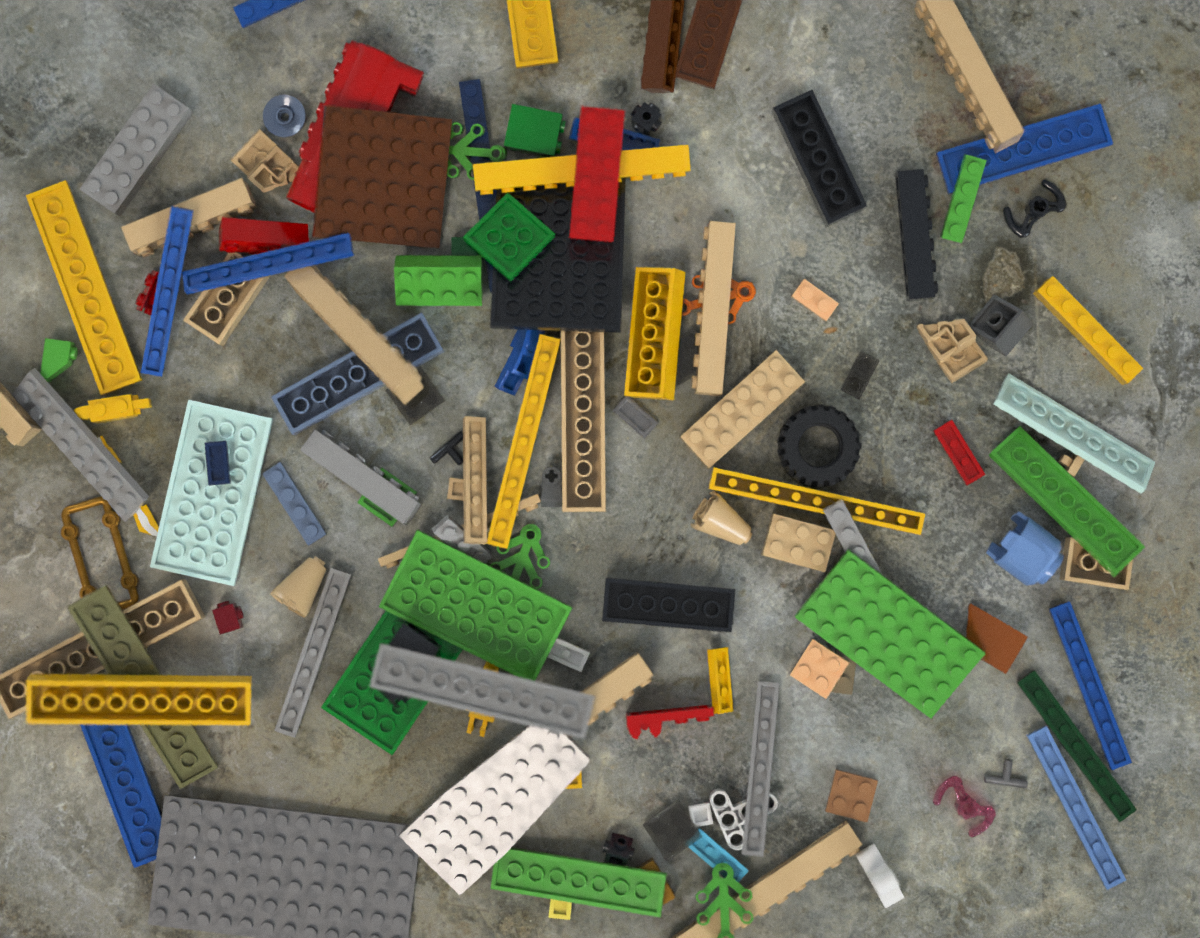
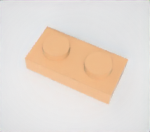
M806 279L801 282L791 296L824 321L828 320L839 304Z

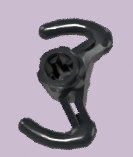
M1043 180L1041 185L1056 197V202L1048 201L1041 196H1035L1025 205L1026 217L1022 227L1017 226L1014 222L1009 207L1003 209L1007 226L1018 237L1025 238L1029 236L1033 224L1047 213H1060L1065 210L1067 204L1064 195L1050 181Z

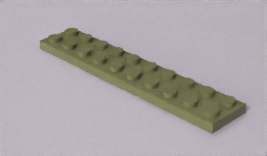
M107 584L68 605L69 612L109 675H162ZM140 724L180 789L218 768V764L194 725Z

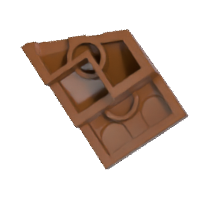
M971 603L968 605L966 638L985 651V655L981 658L982 661L1006 674L1028 636Z

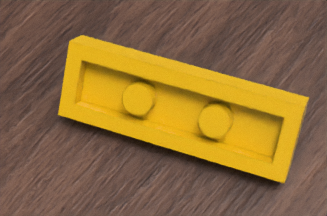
M728 647L707 649L714 714L733 712Z

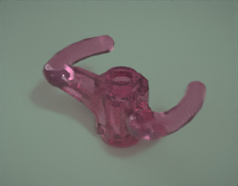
M952 776L946 779L935 792L934 805H940L945 791L949 787H953L957 799L954 804L955 811L959 816L967 820L976 816H985L982 824L969 830L968 835L975 837L982 834L994 821L996 816L994 808L991 806H980L965 792L961 778ZM964 804L969 805L966 810L963 808Z

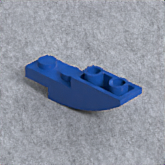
M517 330L510 344L513 350L495 384L497 389L513 396L516 395L523 379L528 380L539 335H545V330Z

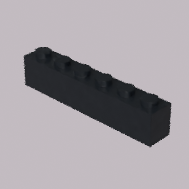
M923 169L898 171L895 174L906 300H930L935 298V294H938V284L933 278V273L936 272V262L931 257V251H934V241L929 235V230H932V219L928 217L927 209H930V198L926 196L925 188L928 187L927 174L924 175Z

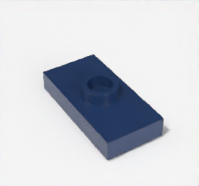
M227 441L206 442L205 454L208 486L231 484Z

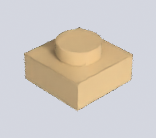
M449 479L447 499L464 501L463 479Z

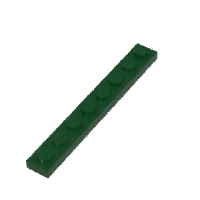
M1032 670L1017 681V685L1116 820L1121 822L1134 813L1137 809L1036 671Z

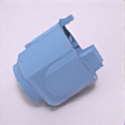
M1018 511L1010 518L1017 526L1013 531L1010 530L1000 542L1001 547L992 542L986 553L994 559L997 565L1024 585H1034L1037 582L1043 585L1052 577L1063 561L1064 555L1060 553L1062 548L1061 542L1030 517H1026Z

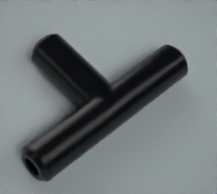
M463 431L458 432L430 456V460L435 464L448 453L457 465H461L463 457L454 447L463 440Z

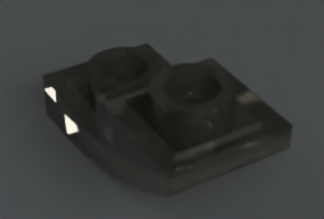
M860 350L840 390L860 400L880 360Z

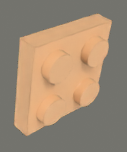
M812 639L790 676L827 699L850 662L817 640Z

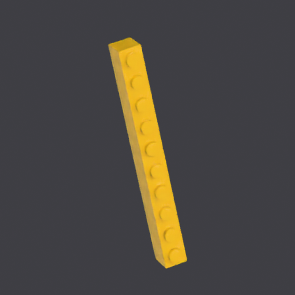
M679 145L621 151L619 182H622L621 178H630V181H641L643 176H651L652 179L665 178L664 174H673V177L686 176V172L691 171L689 146ZM576 155L473 164L475 191H480V195L493 194V190L500 189L502 193L515 192L514 188L522 187L523 191L536 190V186H544L545 189L558 188L557 184L565 183L566 187H574Z
M712 468L708 489L824 515V508L842 499L853 520L856 522L921 535L925 514L718 468Z

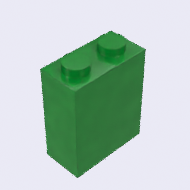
M512 104L504 148L546 158L555 157L556 154H560L562 142L558 141L559 135L564 133L566 126L563 114Z

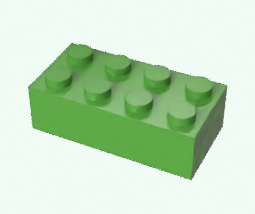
M396 255L394 264L396 306H482V256Z

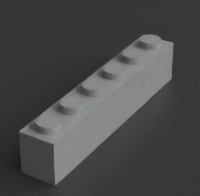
M315 429L300 451L407 526L422 506V504L417 502L419 497L411 491H408L407 494L400 489L401 484L392 478L390 481L383 477L385 473L374 466L372 469L368 467L366 459L359 454L354 457L349 453L350 448L342 442H339L337 445L332 441L333 436L325 430L319 432Z

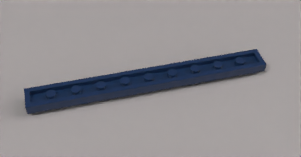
M480 79L459 82L466 134L470 132L474 124H480L485 129L484 135L477 137L468 147L490 149ZM479 126L475 128V134H479L481 132V128ZM470 156L472 164L492 163V160L488 157ZM493 190V194L480 195V191H475L479 220L496 205V190ZM485 260L490 293H492L493 266Z

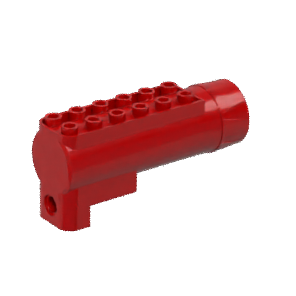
M353 40L351 43L346 42L342 51L343 61L342 63H337L333 72L335 79L333 83L329 82L324 93L326 94V100L324 103L320 102L316 114L318 118L316 123L312 121L307 132L309 139L307 142L303 141L300 147L299 156H301V163L295 172V177L286 195V199L315 213L324 105L390 112L400 90L416 97L424 78L423 71L400 62L372 46Z

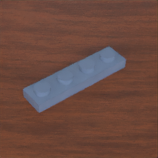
M281 462L262 473L308 546L327 535Z

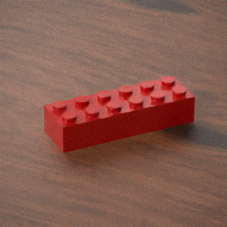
M581 106L569 239L613 242L625 110Z

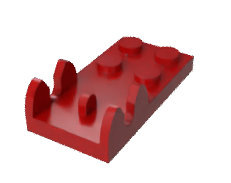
M711 704L626 713L628 731L634 739H638L641 729L647 730L648 728L654 737H658L662 730V721L674 720L675 724L688 723V719L696 718L697 722L709 721V717L714 716Z

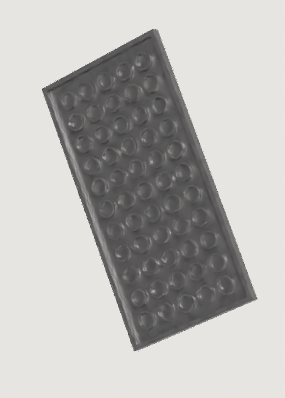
M166 794L163 803L148 925L255 938H408L419 855L399 837V834L409 824Z

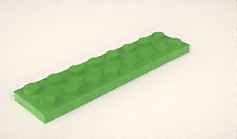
M1020 426L989 454L993 461L1113 577L1145 548L1130 531Z
M511 847L493 865L491 889L661 917L667 873Z

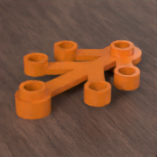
M700 275L694 276L692 286L696 289H703V282L700 286L694 283V280L700 278ZM731 279V289L733 290L730 291V300L735 299L729 314H732L734 319L731 322L728 321V324L735 322L736 314L743 302H749L754 298L756 289L751 282L741 281L738 283ZM747 288L749 294L746 296L742 295L741 289ZM683 299V304L687 306V310L682 312V316H687L691 310L701 308L702 303H698V299L693 301Z

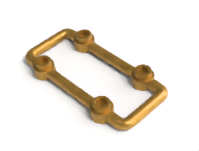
M102 496L65 507L61 513L64 524L61 529V535L70 544L82 584L79 592L80 598L97 590V588L90 584L77 541L80 530L77 525L72 524L70 514L103 505L105 514L102 517V523L110 528L123 572L120 582L130 595V599L118 602L122 610H125L138 603L139 595L136 587L139 584V577L131 572L118 528L121 517L113 511L108 501L104 500Z

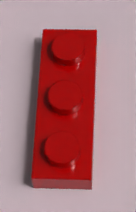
M953 420L933 430V433L966 486L986 475Z

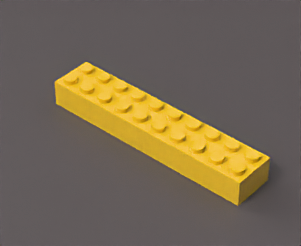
M30 674L26 681L27 724L250 725L252 676Z

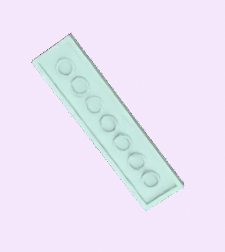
M1008 373L996 396L994 405L1128 485L1130 488L1141 494L1144 492L1155 461Z

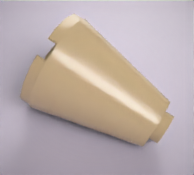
M715 491L710 492L711 497L709 500L704 498L692 517L695 520V524L691 523L690 526L695 530L737 545L746 544L752 536L751 527L719 493Z
M316 556L313 559L307 558L277 585L270 595L279 603L286 605L295 614L306 618L326 572L325 562Z

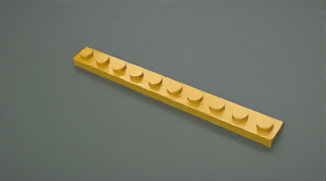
M542 334L539 335L486 544L508 549L561 339Z

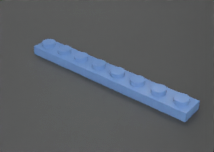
M1043 726L1026 735L1105 889L1108 890L1126 881L1048 727Z

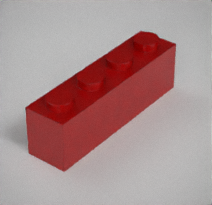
M222 217L219 227V251H226L228 253L243 252L255 255L309 242L308 224Z

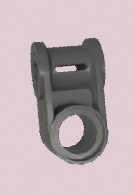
M547 467L542 473L541 507H562L561 471L556 467ZM550 470H554V473L558 474V478H555L554 482H550V479L546 478V474H549Z

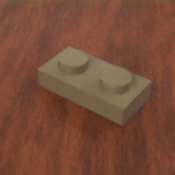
M835 649L836 654L850 663L832 692L852 695L856 663L841 651Z

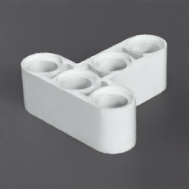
M720 788L714 789L709 795V800L730 848L741 850L744 835L741 825L745 824V816L742 814V809L746 806L747 799L732 805L725 790ZM771 792L769 797L773 799V804L768 807V814L775 811L778 805L776 797ZM723 794L725 801L719 805L713 802L715 795ZM725 814H731L734 819L732 823L724 824L722 817ZM740 834L742 836L741 842L739 844L731 843L732 835Z
M874 843L855 854L885 908L904 898L898 887L900 886Z

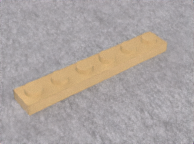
M465 416L463 418L464 544L485 545L487 543L486 418Z

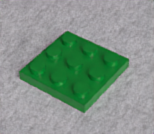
M507 193L463 236V240L511 282L555 238V233Z

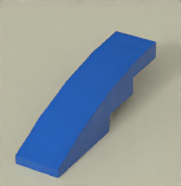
M580 118L573 119L569 139L577 142ZM623 129L621 151L659 147L660 139Z

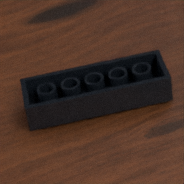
M813 90L773 107L771 113L825 227L865 210L867 204Z
M606 577L602 621L732 633L735 589Z

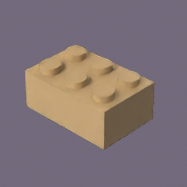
M772 514L761 555L826 572L836 533L829 528Z
M1065 537L1064 558L1061 564L1059 580L1129 590L1133 560L1113 577L1074 538Z

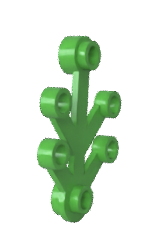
M452 123L450 141L456 135H461L464 132V126L461 123ZM480 124L472 125L470 132L456 145L449 146V154L457 158L471 180H474L471 176L473 164L466 156L488 157L493 162H503L507 157L506 149L500 145H494L490 149L467 147L477 137L484 135L485 129ZM459 125L460 131L455 133L454 127ZM479 126L481 128V132L479 134H475L474 130L476 127ZM495 150L500 151V155L497 158L493 155ZM448 159L447 176L458 178L461 173L460 168L453 165ZM452 168H455L457 171L454 176L450 174Z
M534 524L525 525L521 529L520 535L510 540L508 549L505 552H501L499 547H497V551L500 554H506L510 548L523 543L519 553L500 562H493L490 566L498 564L500 571L515 564L512 577L518 580L525 567L530 578V586L539 589L543 585V580L537 575L528 556L532 547L538 558L537 565L541 569H546L550 565V560L545 556L539 543L541 539L539 527ZM528 531L535 533L533 539L527 538ZM540 559H547L548 564L541 566L539 563ZM535 578L539 579L541 582L538 587H535L532 584V581Z
M719 863L713 868V879L703 890L697 892L696 900L702 904L706 903L709 899V894L718 885L719 895L704 912L697 915V922L702 926L707 925L710 917L720 907L721 933L717 938H723L724 936L734 938L733 934L730 933L729 907L740 916V920L744 924H750L753 921V914L750 911H746L728 894V885L739 894L740 899L744 902L752 899V892L749 889H745L733 878L734 871L730 865ZM721 870H726L727 876L725 878L719 876ZM748 891L750 897L743 899L742 892ZM702 892L707 896L704 901L698 899V895ZM745 913L751 915V919L747 922L743 920ZM706 915L707 922L701 923L699 917Z

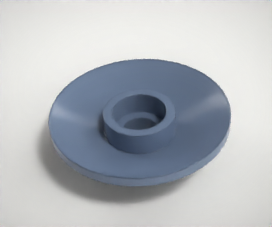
M278 95L270 99L265 105L263 122L273 135L291 137L297 134L304 126L306 113L302 103L297 98L291 95ZM284 114L289 115V119L287 121L282 120V116Z

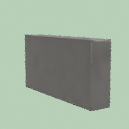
M625 396L612 410L644 439L658 424L652 416L628 396Z

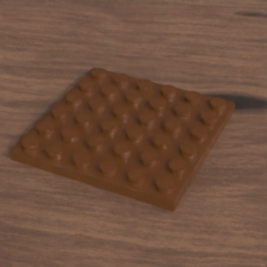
M324 105L312 237L329 238L349 233L352 241L440 248L452 119Z

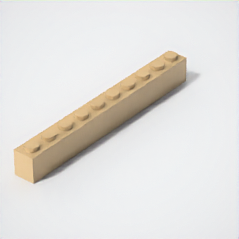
M844 821L745 887V889H749L752 892V899L750 901H742L738 893L733 895L732 898L746 911H750L753 914V918L757 915L761 917L770 911L769 907L777 903L779 905L788 899L787 895L795 891L797 893L806 887L805 883L813 879L815 881L824 875L823 871L831 867L833 869L842 863L841 859L849 855L851 857L860 851L859 847L862 846V843L848 822ZM748 891L742 892L743 899L750 897ZM720 907L710 917L707 925L702 926L696 920L670 938H717L721 933ZM729 907L730 933L734 935V930L739 927L743 929L750 924H744L740 920V916ZM749 913L743 915L744 921L747 922L751 919ZM703 915L699 918V921L701 923L707 922V916Z

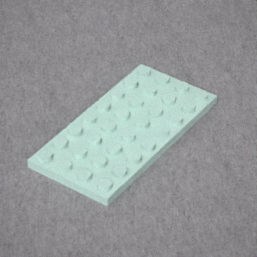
M188 400L150 564L151 568L235 586L273 422L272 418ZM227 441L231 484L208 486L205 443Z

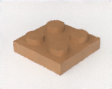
M835 769L825 812L868 822L878 780Z

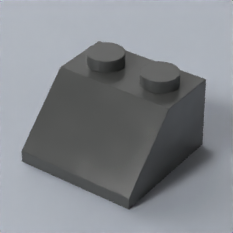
M994 294L970 322L969 326L988 346L1006 357L1033 326V323L1023 310Z

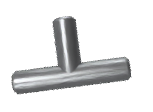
M1004 760L1002 776L988 774L984 776L985 783L1027 788L1028 786L1027 780L1011 778L1012 760Z

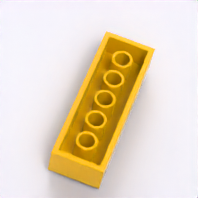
M636 267L624 396L674 400L686 273L675 268Z

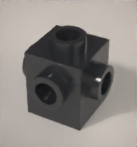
M644 102L641 106L637 105L631 113V116H633L631 120L632 127L642 135L645 133L649 136L652 131L655 133L662 124L660 121L662 115L659 113L660 109L653 103L648 105ZM646 113L651 118L649 120H644L642 117L643 114Z
M612 832L610 840H605L602 851L606 853L604 863L626 866L627 861L632 860L635 848L631 847L633 838Z

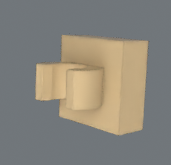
M1064 454L1061 455L1058 463L1065 466V470L1072 477H1075L1085 459L1078 455H1073L1070 458Z

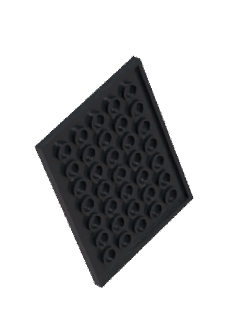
M621 178L622 182L618 183L614 239L612 243L569 239L573 187H566V183L557 184L558 188L545 189L544 186H536V190L523 191V187L514 188L515 192L509 193L553 231L555 238L511 282L493 267L490 329L621 333L626 178ZM501 189L496 190V204L507 194L502 193Z

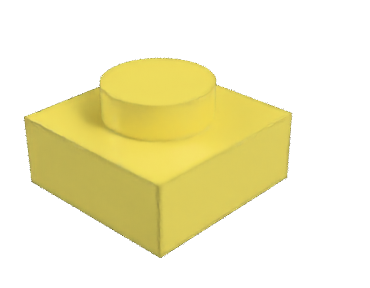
M550 899L549 918L570 920L572 903Z

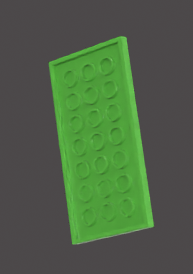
M419 529L416 531L379 605L380 608L519 678L531 681L536 680L572 610V606Z
M849 549L795 614L796 619L929 718L936 714L985 655L984 650Z

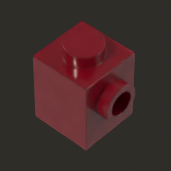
M228 600L217 604L218 608L212 610L220 635L244 627L241 620L244 618L243 611L240 606L237 607L236 603L230 604Z

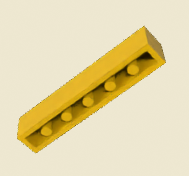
M1054 276L1048 278L1033 293L1122 385L1128 384L1144 369Z

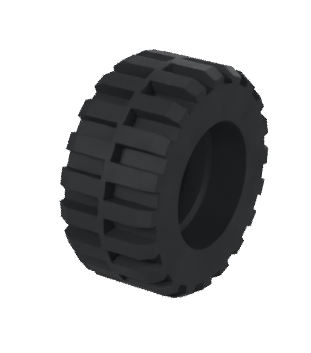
M816 405L805 407L787 419L780 430L777 441V453L782 467L785 468L790 477H793L800 484L810 487H826L844 480L849 473H852L855 468L854 466L860 458L861 443L859 441V431L856 430L855 423L846 416V413L832 406ZM811 427H826L838 439V454L826 466L818 467L808 464L799 452L800 438Z

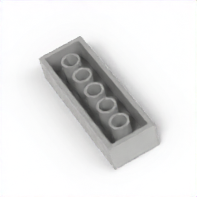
M153 84L85 180L80 190L121 217L193 112L180 101Z

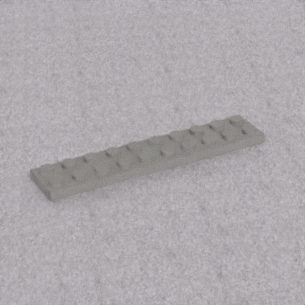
M380 644L370 683L371 688L585 739L595 698L593 695Z

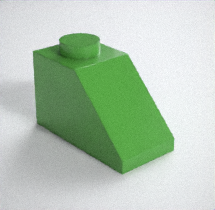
M45 338L40 374L48 383L73 365V360H76L78 355V348L75 347L76 343Z

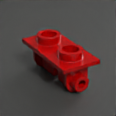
M154 270L152 274L148 273L146 276L144 292L139 293L135 302L137 305L136 310L142 312V309L145 308L144 313L150 316L152 314L154 294L158 281L157 275L159 273Z

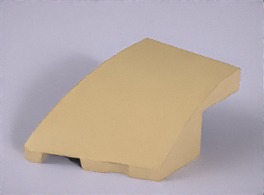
M261 129L231 158V161L263 193L293 182L295 172L299 167Z
M965 319L953 320L951 322L941 321L930 325H917V329L925 344L951 383L987 362L988 358L976 343V334Z

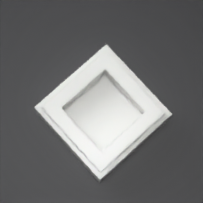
M709 802L688 806L692 828L713 824Z

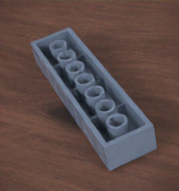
M423 313L414 316L383 334L389 341V344L395 347L402 354L405 361H409L415 368L445 352ZM352 351L273 395L271 398L291 434L296 436L385 386V384Z

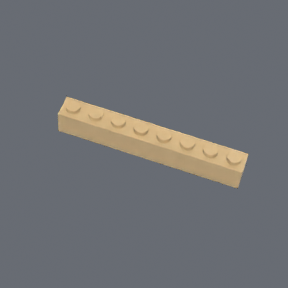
M710 221L708 227H704L703 239L707 241L706 248H702L701 261H705V266L700 271V282H703V290H699L698 303L702 304L701 312H697L696 324L700 325L699 333L695 334V346H698V354H694L693 367H697L696 376H692L691 388L695 389L694 394L721 396L723 394L736 223Z

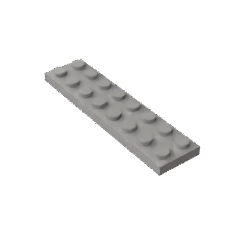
M36 368L30 370L12 396L98 491L102 498L108 501L117 515L124 522H127L149 498L148 494Z

